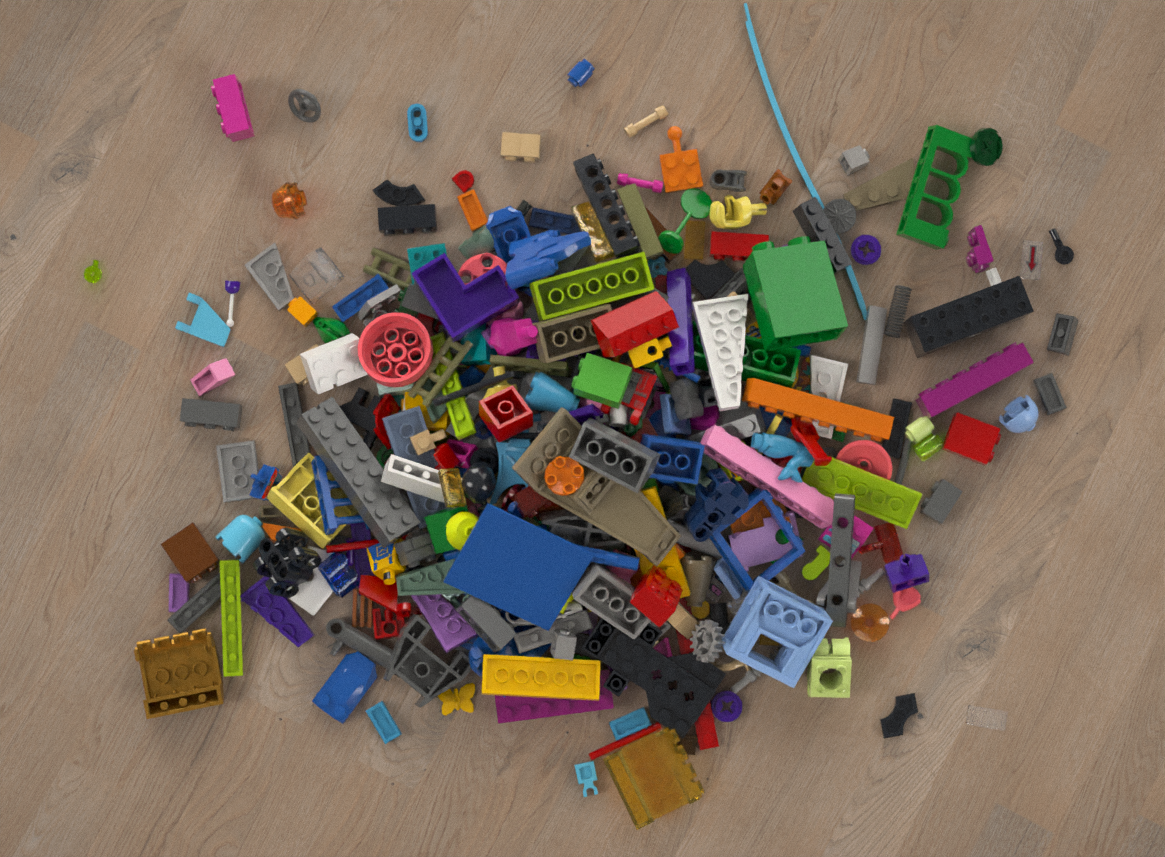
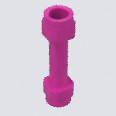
M624 173L618 174L617 184L620 186L635 183L637 187L652 189V192L655 193L662 192L663 182L658 180L651 182L628 177V174Z

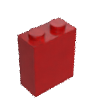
M956 412L953 415L941 449L978 464L987 465L988 462L991 463L995 452L992 451L994 445H998L1000 441V428Z

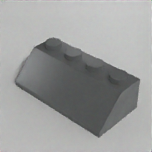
M740 399V406L737 409L718 410L720 414L716 422L717 426L724 428L725 432L740 440L752 437L754 432L761 434L767 431L760 408L748 407V403L743 402L742 399ZM691 429V434L686 435L685 440L700 443L705 430Z
M590 419L583 423L569 457L622 486L639 493L652 475L661 454L594 419Z

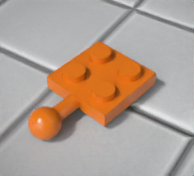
M678 126L670 127L667 135L672 140L674 153L659 155L665 193L703 187L697 149L682 151L680 144L682 130Z

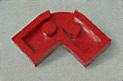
M391 394L384 395L373 412V415H376V428H374V432L387 449L392 447L382 418L396 414L401 408Z

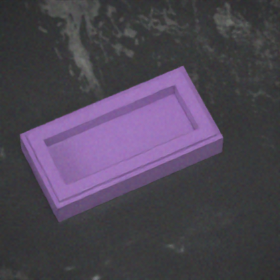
M169 574V612H176L189 600V583L184 580L181 574Z

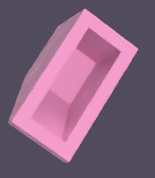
M227 358L209 364L194 376L191 382L198 395L202 396L226 383L235 376V373Z

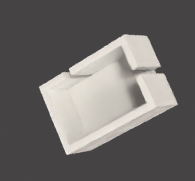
M351 333L300 354L310 387L314 392L321 394L333 389V384L338 387L368 375L358 357V342L360 338Z

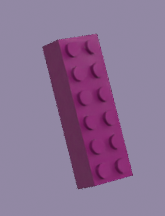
M1014 342L1002 349L1004 353L1000 354L997 351L985 358L987 362L983 363L980 360L969 367L970 371L966 372L964 369L953 375V380L949 381L947 378L936 384V389L932 390L930 387L919 393V398L915 401L922 414L931 418L1033 364L1034 362L1023 342L1019 345Z
M609 669L600 670V694L598 701L506 696L504 698L501 695H495L498 724L613 709L612 692L603 687L609 676Z

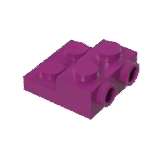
M978 225L973 227L968 232L969 236H967L968 244L973 248L967 253L966 262L968 267H972L975 273L985 271L994 261L983 227Z

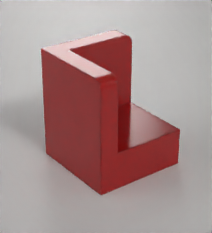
M447 443L437 445L434 448L436 453L433 456L439 463L434 469L449 473L460 462Z

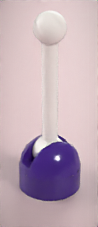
M225 281V290L230 294L229 318L226 322L228 327L234 325L232 320L234 294L240 290L241 282Z

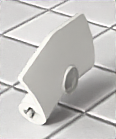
M308 546V549L315 550L319 554L322 562L317 568L313 569L314 578L311 581L299 584L298 593L290 599L314 616L336 587L344 555L334 552L326 553L324 549Z

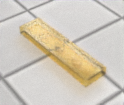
M589 201L571 206V212L581 232H588L591 238L589 248L595 261L614 257V251Z

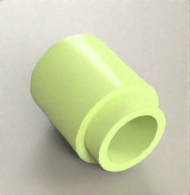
M927 416L920 417L906 427L907 432H905V435L910 442L918 443L932 433L931 430L934 429V425Z

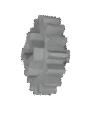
M712 620L700 621V625H695L696 631L692 630L693 638H690V641H693V644L690 648L694 649L693 655L697 654L696 660L706 663L715 662V658H719L718 653L723 652L721 646L725 644L722 641L725 635L720 633L723 628L718 627V622Z

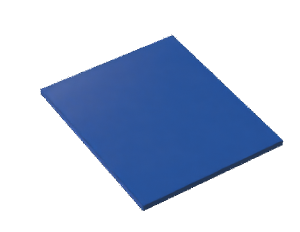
M487 503L443 582L549 631L592 560L594 553Z

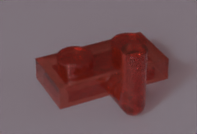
M888 522L874 526L878 542L861 546L859 553L864 554L881 549L885 563L899 560L901 555H903L895 525Z

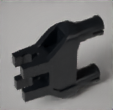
M359 387L352 401L339 407L350 422L366 429L367 433L363 441L371 451L378 437L374 432V428H376V415H373V412L382 398L374 395L368 408H365L364 405L370 393Z

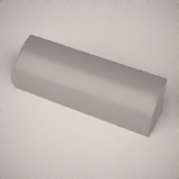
M870 305L867 309L857 383L876 385L887 309Z

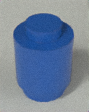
M586 59L579 61L567 74L569 77L568 82L575 88L577 86L582 87L593 75L595 68Z

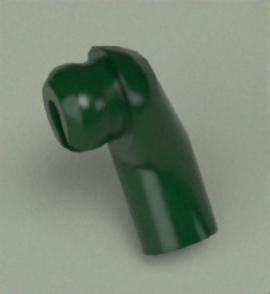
M642 415L638 425L629 423L624 426V433L626 435L634 436L642 429Z

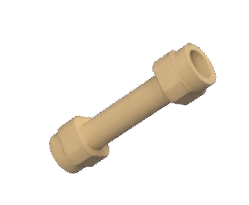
M662 105L656 108L654 113L636 124H629L624 128L625 133L631 138L638 134L637 131L655 120H662L668 116L666 108Z

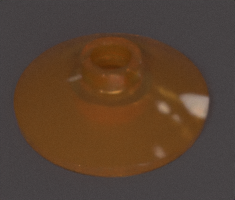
M872 603L863 604L856 609V614H852L851 628L859 639L866 642H875L882 639L888 632L890 625L889 616L881 606ZM867 619H871L873 621V624L871 626L866 625Z

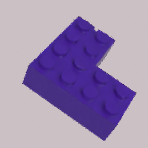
M445 253L412 272L415 283L453 343L520 302L518 294L509 287L506 276L499 265L466 285Z

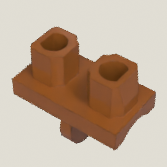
M778 169L759 192L761 194L759 198L767 205L769 203L774 205L793 181L784 176Z

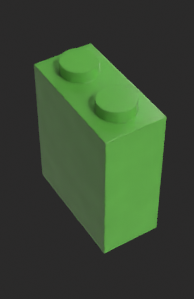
M587 353L585 359L581 358L578 367L580 373L574 377L572 382L574 395L619 409L632 375V367Z

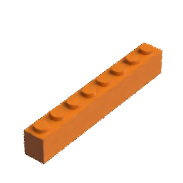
M756 378L747 379L742 398L743 402L748 403V407L759 409V406L766 408V412L775 414L777 411L782 412L784 417H801L800 421L819 422L818 426L824 428L833 426L836 427V431L847 433L848 430L853 432L854 436L862 438L866 435L870 437L871 441L875 442L889 440L894 420L892 416Z

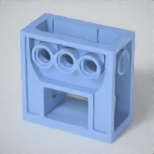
M758 576L724 634L725 636L722 638V641L725 644L722 647L727 655L794 688L833 621L825 609ZM760 634L782 644L774 660L752 650Z

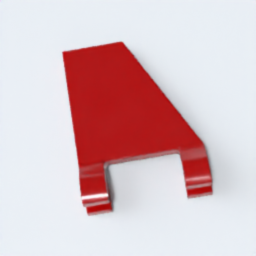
M361 575L359 587L361 595L402 617H409L411 603L397 604L398 590L396 578L394 584L387 585L378 576Z

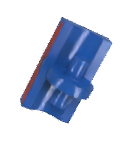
M264 464L257 475L251 474L250 478L254 480L249 495L256 499L269 501L266 497L272 485H278L282 479V476L278 473L279 469Z

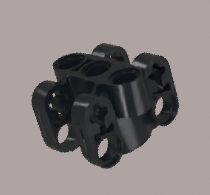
M285 527L276 533V540L264 538L260 542L259 551L261 557L254 561L253 567L259 575L269 577L265 585L270 594L291 598L298 593L299 584L309 579L313 569L321 564L322 559L315 550L304 548L308 542L304 532Z

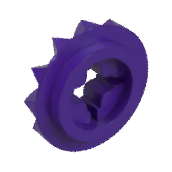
M861 235L851 245V256L855 262L862 265L875 263L881 255V245L871 235ZM866 243H868V249L873 252L867 253L864 258L863 251H860V248H864Z
M723 691L714 697L711 709L718 720L731 722L740 716L742 701L737 694L731 691ZM721 700L726 703L734 701L730 706L733 713L728 710L720 712L723 708Z

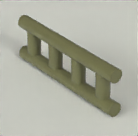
M373 247L370 254L375 256L371 267L368 265L364 266L363 272L374 277L380 274L385 282L392 285L397 284L403 290L409 286V283L412 284L408 262ZM382 260L393 264L389 274L378 270ZM399 268L410 272L406 282L395 278Z
M448 337L425 373L418 379L408 395L413 399L417 394L425 398L422 404L429 408L433 399L439 394L473 344L468 340L464 345L457 341L453 343L451 338ZM451 347L459 351L453 361L445 357ZM439 363L448 367L442 376L433 372ZM428 378L436 382L430 392L422 388Z

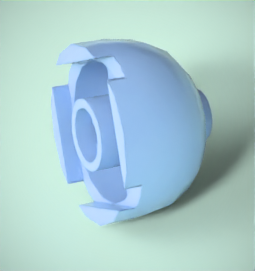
M1025 395L1026 398L1024 399L1020 396L1011 401L1004 408L1007 411L1004 416L1002 414L999 416V421L1010 432L1023 433L1031 431L1036 425L1039 414L1038 407L1028 395Z

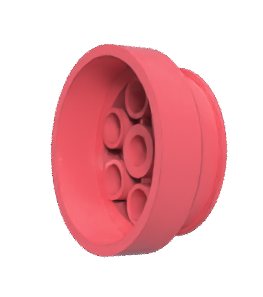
M387 313L371 321L363 330L358 342V357L366 373L375 382L387 387H403L414 383L425 373L433 358V343L425 326L415 317L405 313ZM392 335H397L395 340H389ZM410 338H416L413 343H407ZM379 349H384L382 354L376 355ZM403 352L399 358L394 357L396 353ZM416 355H421L419 360L413 361ZM390 366L388 371L381 372L383 367ZM403 369H408L405 375H400Z

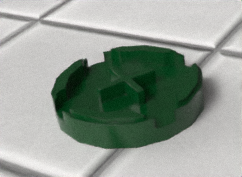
M981 128L975 132L971 139L970 154L978 165L991 166L1001 156L1003 149L1001 136H998V132L995 129Z

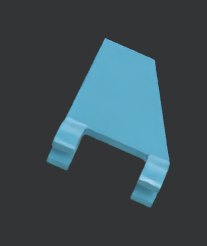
M189 293L186 300L199 305L190 326L177 321L175 328L224 347L231 329L203 298Z

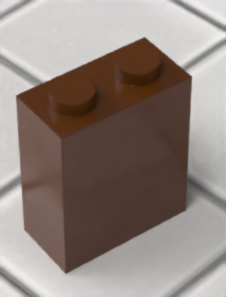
M193 522L161 544L184 580L189 584L199 582L203 578V574L206 572L211 573L219 567L220 559L198 526Z

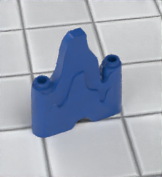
M548 230L510 243L509 255L514 258L506 266L505 276L509 287L513 290L554 274L558 270L557 262L591 245V238L588 232L582 231L561 236L558 230Z

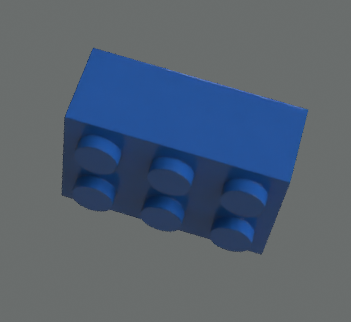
M642 434L641 444L661 454L650 478L698 484L705 447L703 444L695 441Z

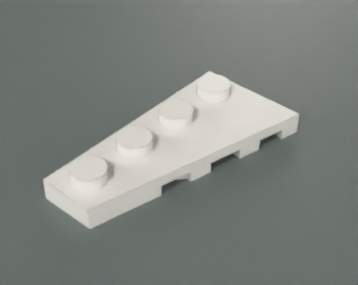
M810 355V394L840 402L848 364ZM812 421L820 437L832 438L833 426L824 428L818 426L819 422Z

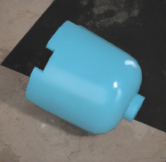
M239 515L218 533L215 538L218 541L222 539L223 546L235 558L239 555L241 557L239 561L243 564L265 538V533L261 528L263 523L256 516L251 518L248 515Z

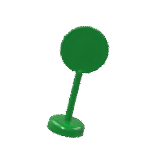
M691 188L682 194L680 199L681 206L687 215L675 232L665 230L660 233L658 240L661 247L667 252L677 254L682 251L684 241L679 234L690 217L704 219L710 215L712 201L700 189Z

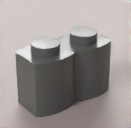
M690 379L671 382L670 394L675 401L674 409L677 418L685 420L702 416L704 410L702 401L698 397V384Z

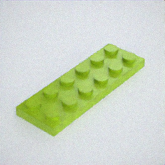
M831 457L832 461L827 466H816L813 461L810 467H806L802 477L803 482L810 487L816 488L822 495L833 500L835 493L855 495V509L905 529L908 528L922 497L920 492Z

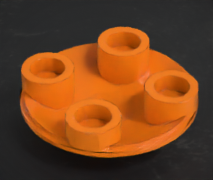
M558 456L546 467L544 474L545 483L557 495H572L583 484V467L579 462L570 457Z

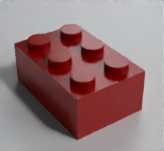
M652 565L638 580L630 603L660 628L675 612L683 590L677 581L671 580L666 576L663 569Z

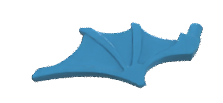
M540 413L533 414V422L542 421ZM526 429V430H524V431H522V432H524V433H525V432H526V433L528 432V433H529V429ZM512 438L509 443H496L499 456V471L496 487L490 501L491 505L496 504L502 492L512 485L524 484L526 488L529 487L512 469L514 464L531 445L529 439L519 440Z

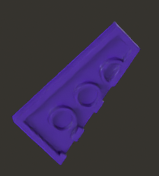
M264 576L240 595L241 601L248 604L254 612L259 613L265 618V621L276 627L281 634L297 647H300L315 634L288 598L270 594L265 585L269 577Z

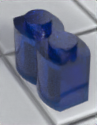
M334 552L322 561L317 568L334 594L343 598L359 585L357 580L359 576L353 569L350 570L348 566L349 561L344 554Z

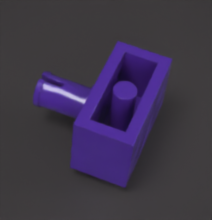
M905 554V558L901 555L899 561L893 560L885 565V575L892 593L929 582V571L922 554Z

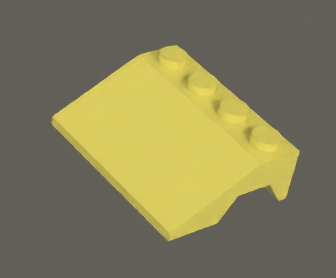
M308 453L277 486L270 489L266 498L319 547L324 549L347 524L339 525L333 534H325L311 464L314 457ZM328 471L327 478L330 481H336L331 472ZM334 488L330 491L331 498H348L342 488ZM354 505L338 506L334 509V514L337 517L355 516L358 513Z

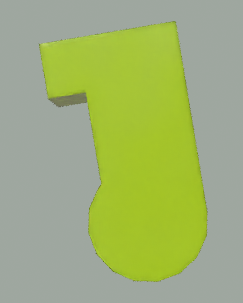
M822 545L815 549L818 555L801 569V574L806 580L816 579L830 564V552Z

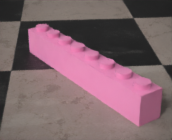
M714 425L705 431L700 442L705 446L704 454L755 487L768 490L774 499L817 527L823 529L832 525L833 499L822 495L816 488L810 487L804 482L798 483L791 478L778 480V476L784 469L783 467L773 463L770 458L762 456L756 449L745 445L739 438L728 434L724 428Z

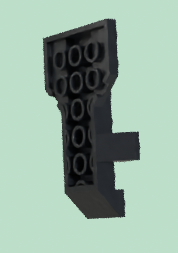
M601 618L581 648L613 668L603 687L619 697L628 683L632 681L646 691L651 717L684 738L715 694L726 673L710 662L706 663L696 660L697 654L693 655V652L676 656H665L653 648L663 632L650 623L646 625L634 640ZM658 669L661 670V672H660L661 677H660V678H659V677H656V678H653V677H652L653 674H652L651 672H652L653 670H654V671H657ZM676 680L677 688L669 689L668 682ZM692 691L693 699L685 700L686 696L684 693Z

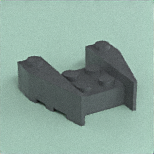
M566 509L539 514L541 523L549 525L548 532L575 545L587 547L590 532L608 534Z
M413 614L400 630L383 679L389 682L392 676L396 674L422 695L415 703L416 706L421 708L456 683L465 679L472 669L469 657L462 651L457 650L446 664L423 646L420 641L431 629V626L418 615Z

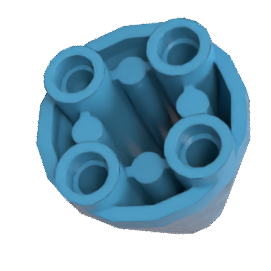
M541 371L540 373H535L530 384L533 390L529 389L524 400L532 410L558 412L561 407L568 412L576 410L580 399L576 398V395Z

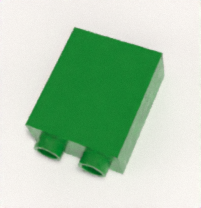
M801 236L790 240L787 243L788 246L775 248L774 242L767 241L752 247L751 254L743 264V270L765 351L837 340L848 327L825 240L811 242L810 237Z

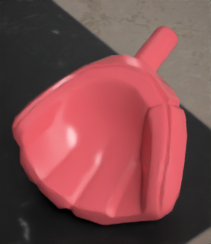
M911 587L893 593V603L896 609L890 615L891 619H894L900 610L905 612L920 604L921 596L917 589Z

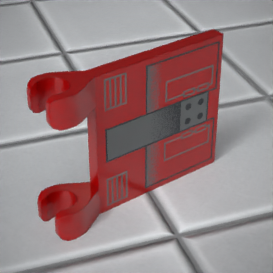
M632 367V375L621 405L634 409L630 417V423L638 425L657 376ZM602 404L601 411L608 414L611 406Z

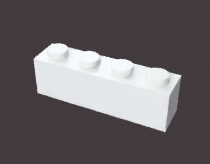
M392 454L385 464L381 479L383 483L455 505L460 498L456 478L461 495L463 491L462 478L457 476L455 478L451 474H445L442 477L443 492L441 476L445 472ZM446 485H453L452 488L454 489V491L452 489H449V491L451 492H448L447 488H451V486ZM449 493L455 494L453 496H457V500H451L452 497H450L449 501L448 496H452V494Z

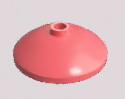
M868 440L853 441L845 445L836 456V459L887 480L891 478V458L887 451L875 442ZM865 461L867 462V465L862 466L861 462Z

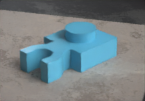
M594 761L575 764L578 784L584 783L583 796H588L586 792L588 788L594 790V795L598 794L597 787L593 784V781L598 780Z

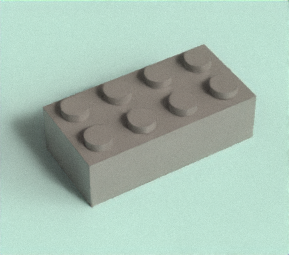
M592 562L572 591L573 598L634 640L651 621L630 603L635 587L602 564Z

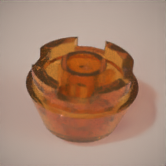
M286 182L272 194V205L280 218L297 220L306 214L304 206L307 205V199L304 191L298 189V183Z

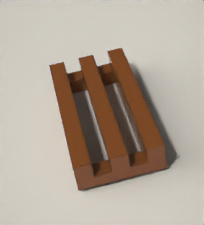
M354 588L352 626H368V628H371L373 601L368 598V622H364L365 596L361 595L360 621H357L359 588Z

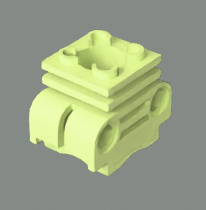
M827 638L822 639L807 666L808 697L850 698L852 660L850 657L849 638L831 639V644H828ZM830 668L836 669L830 674L822 673Z

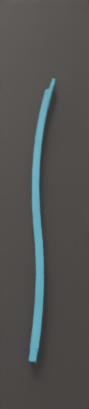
M744 3V10L748 20L745 21L748 36L774 115L812 198L816 197L822 209H824V205L799 157L778 107L759 51L748 5ZM850 265L845 270L863 319L866 320V306Z

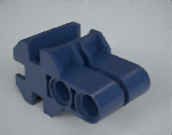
M721 468L711 469L706 473V476L712 480L707 487L701 483L696 485L695 498L697 500L683 517L684 524L698 542L706 541L720 524H733L738 519L737 516L731 513L736 506L743 510L749 506L746 491L735 478L729 479L725 474L726 472Z

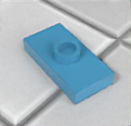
M383 701L366 710L367 715L385 744L402 734Z
M644 707L608 722L616 740L652 725Z

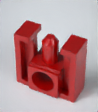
M386 608L384 611L385 621H382L381 609H372L375 639L398 638L401 628L405 625V617L396 614L397 620H393L392 611ZM389 624L395 626V630L391 634L385 632V628Z

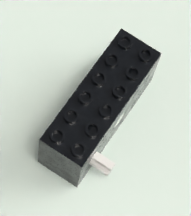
M992 268L985 271L991 285L990 287L909 317L903 324L916 357L925 356L1018 321L1034 312L1020 275L1002 282L997 268Z

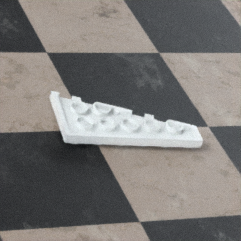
M748 294L692 303L719 411L737 409L740 406Z

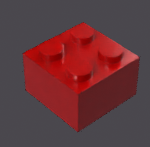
M513 385L479 401V416L499 443L533 427V412Z

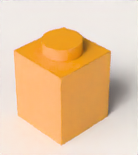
M301 296L298 299L295 297L288 304L289 308L287 310L305 327L319 314Z

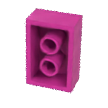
M232 74L213 79L214 86H211V90L219 103L216 104L218 115L223 120L220 123L223 134L227 138L229 137L232 142L254 137L243 89L237 76Z

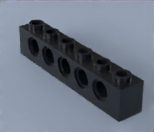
M594 153L574 161L573 165L615 258L619 259L639 253V240L636 235L632 236L631 231H633L630 221H625L624 219L626 213L622 204H617L618 196L615 189L611 190L609 187L611 181L608 174L604 175L602 172L604 166L601 159H596ZM608 205L611 206V207L608 208V209H605V208H604L605 206H608ZM613 221H619L617 224H611ZM622 236L626 237L623 240H619V238Z

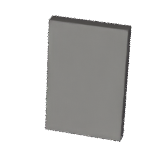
M255 441L217 445L223 503L255 499L249 495L254 483L250 476L251 474L257 475L259 472Z

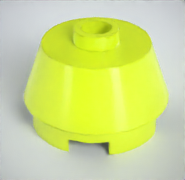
M459 512L451 517L446 525V536L449 543L454 548L461 550L479 518L471 512Z

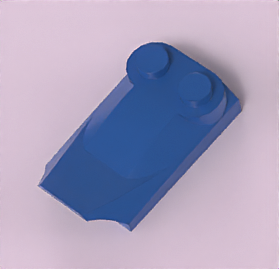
M511 206L489 214V219L485 226L493 237L494 248L498 257L507 264L514 258L509 255L510 243L530 237L531 234L522 212Z
M358 651L346 654L312 702L331 717L344 724L377 679L376 664Z

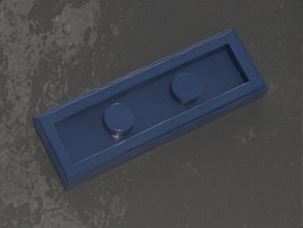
M534 207L532 208L529 227L547 231L558 230L561 234L566 235L582 231L586 232L588 225L587 218Z

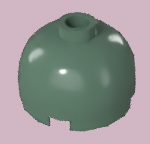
M485 225L472 234L473 236L468 240L466 239L458 247V250L467 259L484 253L494 254L492 252L494 240Z

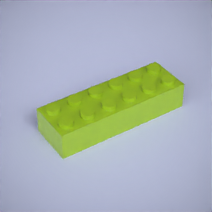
M645 252L529 283L539 321L654 290Z

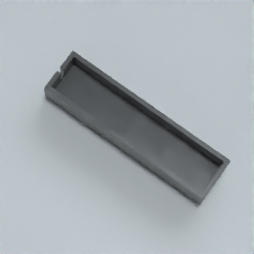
M331 397L318 404L317 408L315 406L301 414L296 422L383 549L415 530L420 521L397 488L381 482L383 468L335 399Z

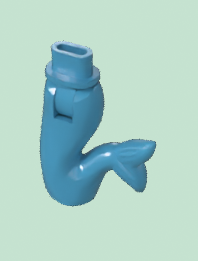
M754 432L752 435L751 447L756 448L758 452H763L764 455L771 458L793 457L781 471L778 480L791 478L795 482H803L797 470L798 467H810L814 461V458L803 443L781 435L764 432L761 434Z

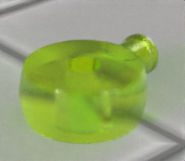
M93 260L92 266H88L84 270V278L89 283H97L102 277V272L98 267V260Z

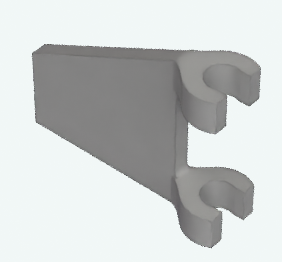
M842 560L839 565H844L846 561ZM851 561L847 610L848 613L856 614L862 562ZM828 581L818 593L816 605L825 609L826 596L828 595ZM838 594L833 596V597H840V598H842V597H841L840 595H838Z

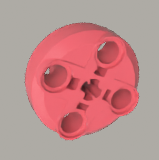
M491 253L479 254L469 258L461 266L458 274L460 278L469 276L471 281L498 265L505 274L507 264L501 258ZM485 260H491L493 262V264L490 267H484L482 265L483 261Z

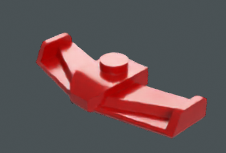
M797 416L791 418L792 426L790 430L796 441L804 444L814 458L816 466H827L832 461V458L828 457L817 441L820 437L813 423L800 421L801 417Z

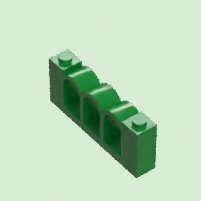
M939 125L928 127L897 229V236L936 250L944 249L949 241V230L945 228L953 220V210L950 204L954 203L960 196L961 186L957 179L965 175L968 170V159L972 157L970 154L972 138ZM936 150L954 157L957 169L953 175L931 167ZM929 175L947 183L949 195L946 200L924 193ZM921 200L933 204L940 209L942 219L938 225L916 218Z

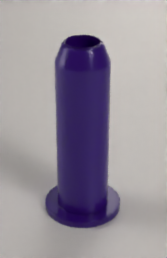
M345 538V541H347V543H349V542H354V541H356V539H355V538ZM354 550L346 551V563L348 566L354 564Z

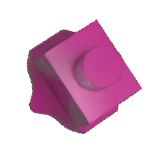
M510 317L501 318L493 321L488 343L496 349L500 356L510 357L520 353L523 348L536 344L538 330L532 325L531 318L517 320Z

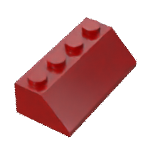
M657 291L591 320L604 357H616L679 328L673 309Z

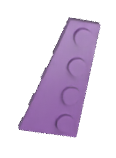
M441 594L410 595L446 653L478 635Z

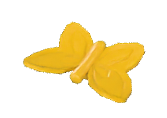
M473 683L461 687L459 694L458 689L455 688L453 689L454 694L451 689H448L438 695V698L443 702V715H448L454 709L458 711L460 708L469 713L474 711L473 703L470 700L475 692V684Z

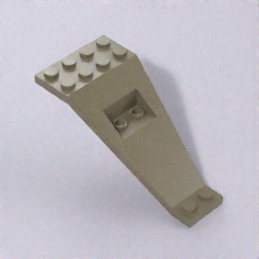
M561 407L514 464L512 469L538 494L636 549L653 565L658 566L681 535L641 491L636 493L581 463L579 464L584 470V481L574 494L568 496L557 495L547 487L544 478L546 467L558 456H570L582 428L574 417Z

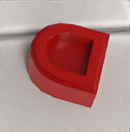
M467 170L458 172L451 179L463 193H466L474 185V176Z

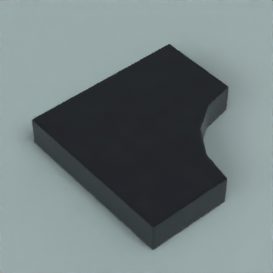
M695 259L685 268L691 278V284L706 300L735 275L723 260L716 264L706 265Z

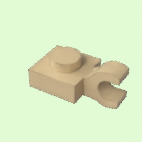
M441 429L432 434L429 433V430H425L409 438L416 454L420 455L436 448L434 442L447 436L444 429Z

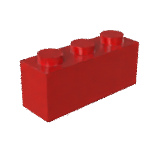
M712 231L709 257H714L713 260L717 261L733 258L732 261L744 262V259H747L751 254L752 247L769 241V235Z

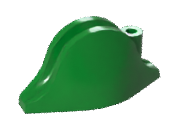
M315 317L313 320V324L325 344L351 334L347 325L341 320L325 317Z

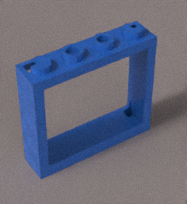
M756 488L748 495L749 506L745 510L736 506L731 513L739 518L762 500L793 547L758 575L769 581L802 555L805 549L802 546L804 544L803 541L793 533L791 523L783 518L781 508L773 503L771 493L768 490ZM720 524L709 538L744 590L749 592L757 577L753 580L721 535L720 532L730 524Z

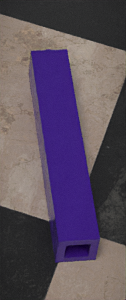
M681 268L667 271L668 304L673 309L679 328L669 332V339L673 347L669 349L670 367L676 376L695 372L691 278L686 269Z

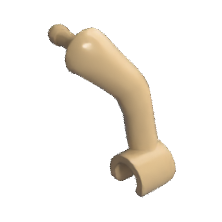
M737 659L718 665L716 661L710 662L722 671L734 670L741 666H744L746 671L751 670L748 665Z

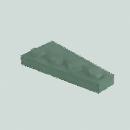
M455 559L396 576L398 596L464 594L466 592L443 582Z

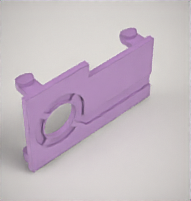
M793 510L787 511L782 516L784 519L789 517L793 526V533L795 536H799L795 513ZM773 517L763 518V527L728 535L731 549L746 572H749L748 567L780 559L793 548L790 542L781 545L776 541L775 534L780 527Z

